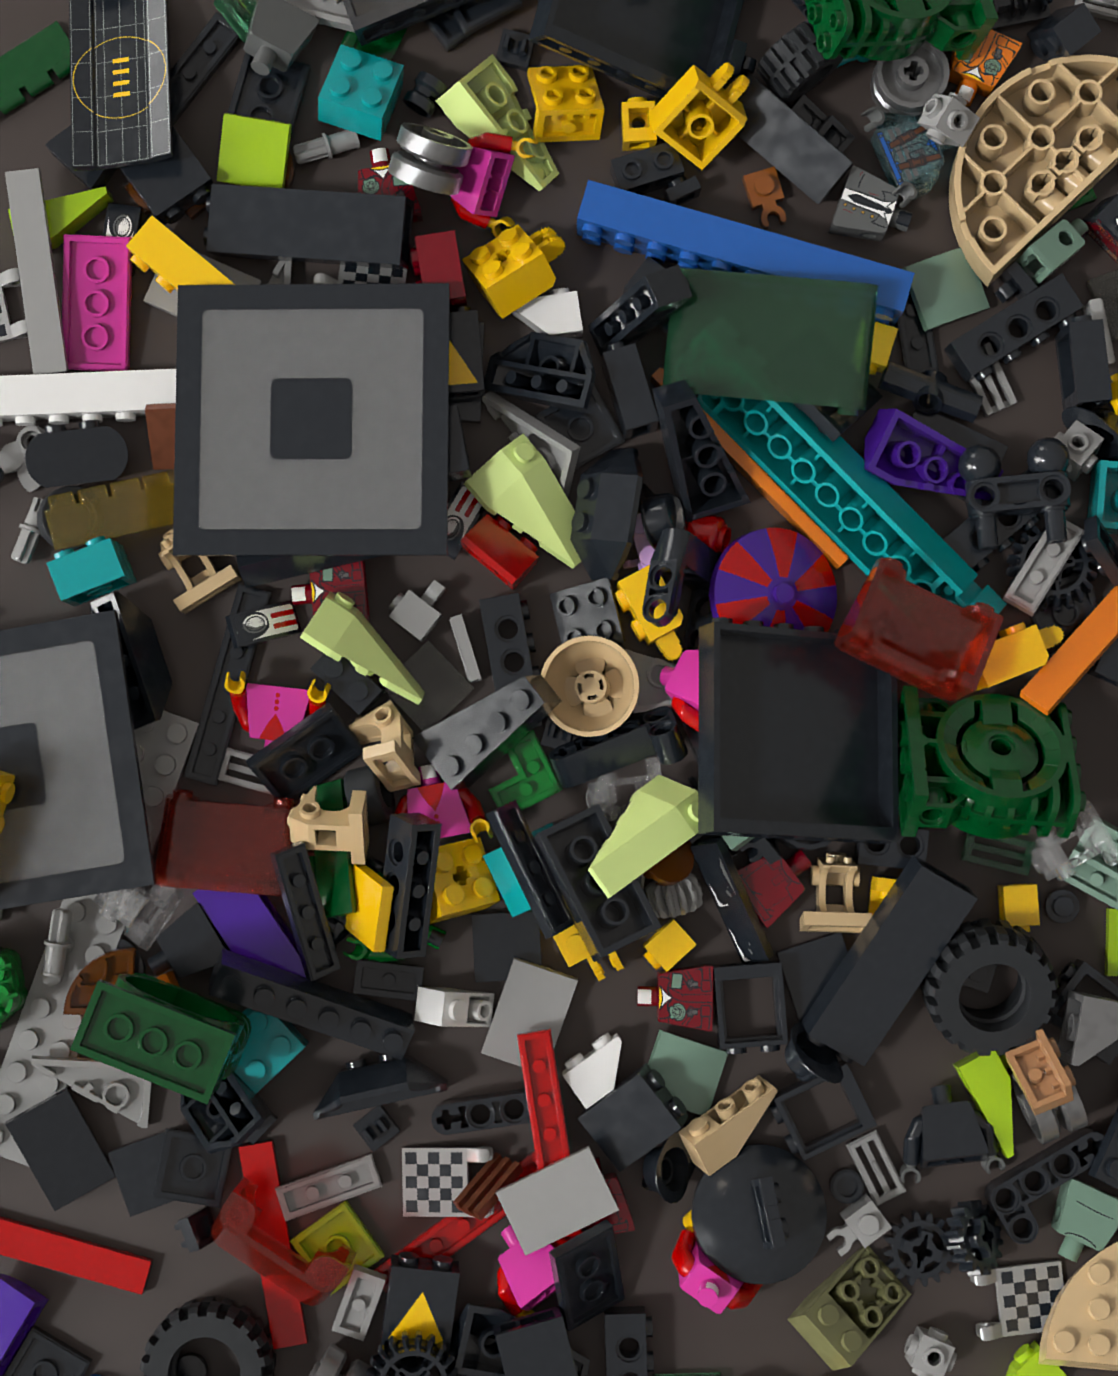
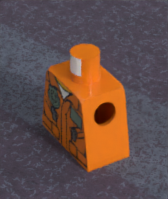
M990 30L971 60H958L956 52L952 51L948 81L958 85L955 94L967 101L966 107L971 106L976 93L989 97L1021 48V42Z

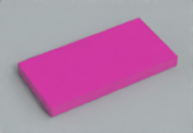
M64 234L62 325L69 370H130L132 261L130 258L132 253L126 245L132 239L131 237Z

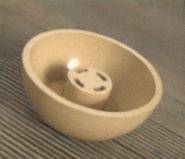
M581 636L566 641L551 653L541 672V675L562 700L548 716L560 728L571 734L584 737L607 734L617 729L630 717L638 701L640 683L633 660L623 648L606 638Z

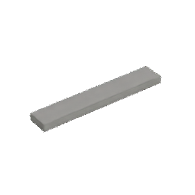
M41 169L5 172L33 374L68 372L69 368Z

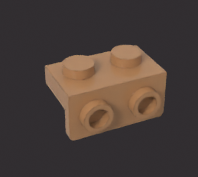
M1042 1028L1035 1031L1037 1040L1005 1052L1006 1060L1035 1116L1073 1101L1072 1086L1076 1085L1074 1075L1069 1066L1062 1067L1058 1059L1061 1057V1053L1053 1037L1048 1039Z

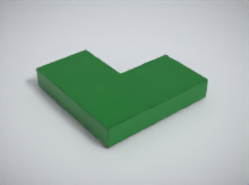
M534 730L529 731L507 752L518 775L489 789V792L497 808L516 800L522 811L563 790Z

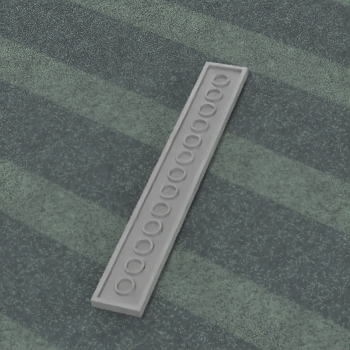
M163 711L161 720L134 730L152 856L191 753L199 726L198 722L167 711ZM141 887L63 899L60 908L68 909L73 913L68 940L71 943V947L67 948L63 972L64 977L54 978L41 974L46 953L45 947L0 1069L1 1157L29 1167L5 1122L66 1087L68 1088L69 1085L54 1077L46 1076L38 1068L32 1066V1055L79 1058L80 1054L70 1050L84 1015L63 1014L68 990L75 977L89 962L108 951L118 948L120 938L124 936Z

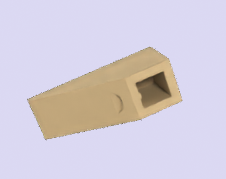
M758 1075L744 1083L740 1089L727 1098L717 1102L713 1108L700 1117L693 1119L686 1127L680 1130L678 1133L692 1162L710 1176L736 1158L778 1092L777 1089Z

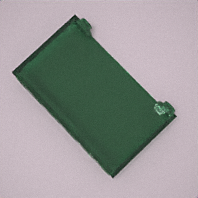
M680 268L689 282L690 291L693 296L669 315L662 386L685 379L695 395L831 406L838 408L837 414L858 416L859 410H866L879 285Z

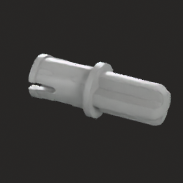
M349 130L327 136L325 133H322L320 138L294 145L293 153L298 164H304L324 157H328L330 160L333 159L332 155L360 148V142L357 133Z
M33 497V502L24 524L19 525V528L22 530L11 554L13 560L22 564H29L31 562L39 539L42 537L37 526V511L43 499L40 501L37 497Z
M57 908L52 911L48 939L44 940V945H47L41 973L44 976L64 977L63 972L67 948L71 947V943L68 940L73 915L72 911L68 909Z

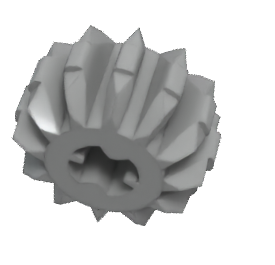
M691 873L673 886H660L656 884L658 883L657 881L653 880L645 887L646 897L657 918H675L679 915H686L688 912H694L703 904L701 885L696 875Z

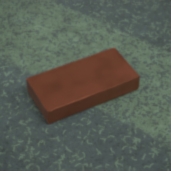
M176 403L146 404L145 415L153 470L174 469Z

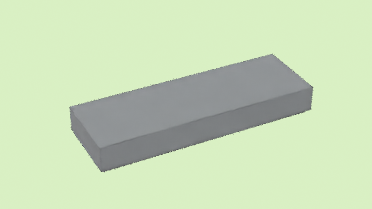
M1066 520L1068 540L1067 542L1057 544L1047 543L1045 530L1006 592L1003 600L1033 617L1080 541L1084 530Z
M372 1153L277 1186L275 1191L284 1219L288 1221L380 1188L382 1183Z

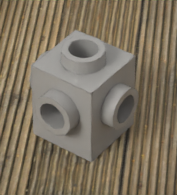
M952 92L948 96L934 93L932 98L925 104L923 113L917 123L927 130L925 135L932 141L941 145L944 143L963 148L980 117L966 107L967 101L961 96Z
M1077 420L1065 434L1058 432L1054 437L1062 441L1068 448L1070 465L1066 472L1069 479L1075 481L1082 472L1088 474L1093 469L1099 459L1096 455L1104 440L1099 434Z
M917 1325L914 1334L908 1337L904 1348V1357L909 1365L913 1367L912 1372L918 1376H944L946 1371L950 1372L953 1369L957 1353L954 1352L955 1346L948 1338L949 1334L932 1326L928 1330ZM931 1352H935L932 1361L927 1359Z

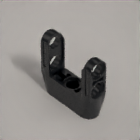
M666 528L662 531L650 561L642 614L648 622L656 627L668 625L678 614L682 584L686 585L692 592L684 639L689 650H699V647L695 646L696 637L699 635V627L712 623L713 618L711 611L707 615L701 616L700 609L706 601H710V580L720 555L691 532L679 528ZM667 571L672 575L671 580L665 586H660V577ZM666 603L664 615L655 619V608L659 604Z

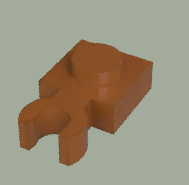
M775 167L744 175L742 181L751 209H762L760 225L763 230H768L769 228L767 220L769 215H776L780 225H784L786 222L785 211L780 206H777L776 203L783 201L785 197Z

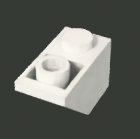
M569 288L551 290L549 292L550 295L536 297L512 312L513 316L537 333L568 338L583 337L577 291L570 292Z
M418 987L414 1021L441 1027H490L495 994L445 987Z
M609 1033L602 1035L592 1043L594 1049L584 1057L580 1052L564 1064L567 1069L562 1072V1076L586 1109L614 1090L622 1044L618 1033L610 1036Z

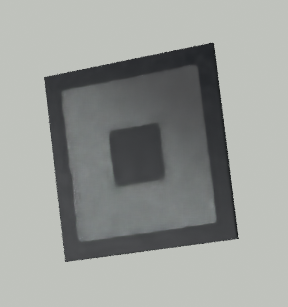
M450 284L178 285L173 556H448Z
M117 610L0 630V771L15 775L13 782L15 793L11 802L6 805L3 815L5 825L0 834V910L156 885Z

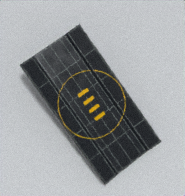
M69 0L71 158L73 170L96 171L158 162L173 157L168 0Z

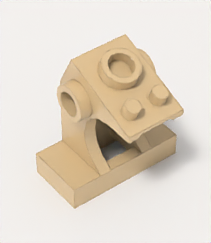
M173 529L163 535L164 540L160 542L161 552L158 555L168 570L175 568L187 589V592L173 600L180 612L184 614L190 612L242 580L236 568L232 565L218 572L209 556H199L206 570L190 578L181 562L191 556H173Z
M391 700L376 707L365 716L357 717L355 722L349 725L350 731L356 735L362 745L381 741L380 744L363 748V760L389 792L421 785V773L414 766L413 730Z
M313 786L308 794L303 793L300 799L301 802L297 807L291 809L287 818L291 842H304L308 850L351 852L352 864L365 865L369 846L366 791L353 790L350 806L341 811H327L320 808L316 801L317 786Z
M827 852L826 857H817V865L811 866L810 883L811 885H816V912L804 911L800 917V931L861 933L871 919L872 913H855L853 887H859L860 868L854 863L852 857L846 856V853ZM826 886H843V905L826 904Z

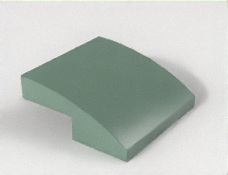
M961 247L902 268L903 270L915 273L910 294L924 331L990 308L981 280L967 262Z
M1093 815L1059 878L1117 910L1118 827Z
M659 1029L648 1065L651 1069H655L661 1074L667 1090L673 1097L676 1096L683 1102L686 1111L703 1115L711 1108L728 1054L723 1049Z

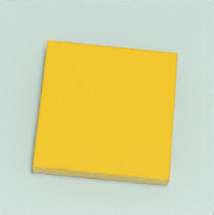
M353 864L356 913L346 915L345 929L372 952H384L394 887L366 864Z

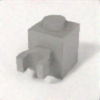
M434 580L421 598L410 590L405 595L400 592L389 606V609L392 611L389 617L423 643L443 617L433 606L446 591L445 587Z
M865 1193L858 1201L852 1203L839 1213L846 1223L843 1226L830 1228L825 1232V1235L829 1241L837 1235L844 1237V1243L836 1248L842 1257L850 1250L852 1243L857 1238L863 1247L866 1248L892 1227L871 1198Z

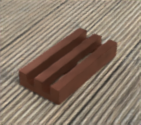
M495 1152L493 1159L481 1168L453 1201L456 1208L482 1221L499 1201L496 1191L513 1183L524 1171L521 1164L517 1161L512 1163L508 1157L502 1159L501 1155Z

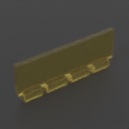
M165 471L143 476V490H141L137 477L110 483L112 493L110 497L108 496L105 484L80 489L77 491L80 502L78 504L75 502L72 491L48 496L50 510H45L44 512L54 550L83 545L88 540L99 536H105L106 539L173 525L174 483L170 484L168 474Z

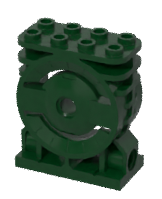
M804 0L807 7L808 21L812 24L815 32L817 50L826 60L835 59L839 53L844 59L854 58L856 55L879 61L898 60L915 53L925 41L940 51H955L958 60H971L999 19L993 0Z
M903 686L898 702V791L901 836L915 837L919 827L947 828L953 825L966 833L991 839H1005L1019 835H1028L1029 831L1036 827L1038 837L1046 838L1050 834L1052 826L1056 827L1058 838L1068 839L1071 832L1076 830L1079 812H1084L1086 806V794L1080 790L1079 784L1081 780V765L1076 763L1075 760L1077 740L1075 736H1071L1072 711L1067 709L1064 702H1060L1051 714L1046 716L1028 702L1001 694H978L964 698L949 706L941 699L918 697L917 686ZM961 743L958 754L956 744ZM1034 771H1036L1037 775L1030 779ZM1025 782H1027V783H1026L1027 791H1023V785H1022V784H1024Z
M119 974L115 985L103 980L97 981L70 1050L208 1105L213 1093L218 1091L222 1080L229 1077L238 1067L250 1037L252 1026L248 1016L241 1011L148 974Z

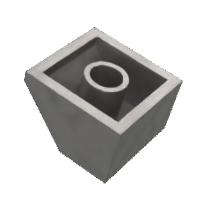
M1068 990L1058 1045L1061 1053L1059 1059L1071 1065L1080 1066L1118 1040V1001L1107 997Z

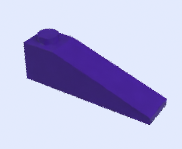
M897 408L879 409L865 437L864 469L891 485L966 497V481L961 477L958 469L959 458L966 448ZM1001 469L998 477H1001L1004 470ZM980 491L974 495V498L990 500L991 495Z

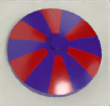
M764 528L740 536L723 551L712 572L709 600L713 618H732L734 624H743V621L759 620L763 621V626L773 627L777 623L794 624V629L804 630V627L821 626L824 627V632H828L836 612L837 589L832 569L826 557L812 541L792 530Z

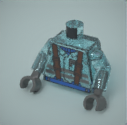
M877 106L862 112L861 116L868 117L871 122L864 126V130L870 132L875 128L878 129L874 132L870 141L888 183L896 187L892 195L899 194L904 199L899 206L904 208L911 201L928 195L940 178V169L945 163L942 151L955 146L944 143L941 145L929 139L925 135L927 130L917 123L918 119L915 116L883 112Z

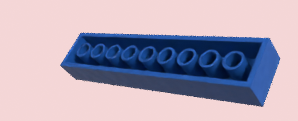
M591 180L587 182L577 216V235L581 236V240L588 244L599 246L601 242L613 245V249L622 254L632 255L633 252L646 255V259L648 256L651 257L658 264H664L665 261L678 264L680 269L685 272L696 273L697 270L710 273L709 277L717 281L728 282L729 279L742 282L741 286L748 290L760 291L763 288L773 291L775 297L783 300H792L794 297L805 300V305L811 308L822 310L826 306L836 309L838 315L846 318L855 319L857 316L885 325L894 326L903 314L915 274Z

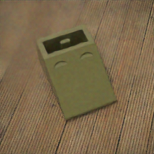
M862 1246L816 1287L787 1320L832 1371L852 1367L912 1294L869 1246L866 1248Z

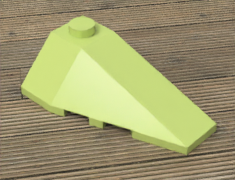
M493 54L436 100L437 104L456 128L469 138L490 132L511 136L514 141H519L522 138L534 139L533 131L528 123L532 117L528 109L521 108L515 96L518 89L514 81ZM527 142L523 147L524 152L527 155H535V157L531 159L522 158L517 154V151H511L510 154L515 155L511 170L535 189L541 191L559 175V172L544 142L538 144Z
M524 434L503 447L477 470L472 477L465 481L464 485L485 510L494 516L498 513L513 523V529L519 533L524 531L538 540L541 548L572 569L582 562L570 540L572 532L571 523L575 510L545 458Z
M330 591L300 638L338 662L341 657L347 658L355 667V670L364 676H373L374 674L380 676L379 681L384 687L419 705L425 691L359 609L353 606L355 602L341 592L334 594Z
M658 775L634 792L629 800L630 804L617 820L614 831L605 840L588 869L607 898L612 897L698 833L697 790Z

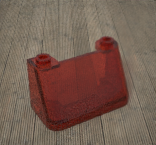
M888 557L878 559L845 618L834 645L839 650L941 699L954 701L975 692L1004 617L995 613L994 608L981 602H976L975 605L962 608L905 580L907 572L903 569V564L900 561Z
M174 789L173 793L168 794L165 798L155 864L156 885L260 895H282L270 853L294 844L290 839V828L287 825V818L291 809L297 807L298 804H294V799L285 797L273 798V803L266 804L265 806L199 801V797L193 796L192 790Z
M244 1177L232 1191L211 1228L213 1241L220 1248L302 1303L309 1306L322 1304L341 1283L349 1271L357 1252L342 1243L337 1250L332 1252H324L319 1248L310 1262L254 1225L263 1210L257 1207L255 1202V1192L258 1186Z

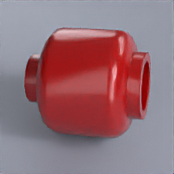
M710 515L686 522L685 530L691 532L719 555L730 545L731 528L727 527L722 517Z

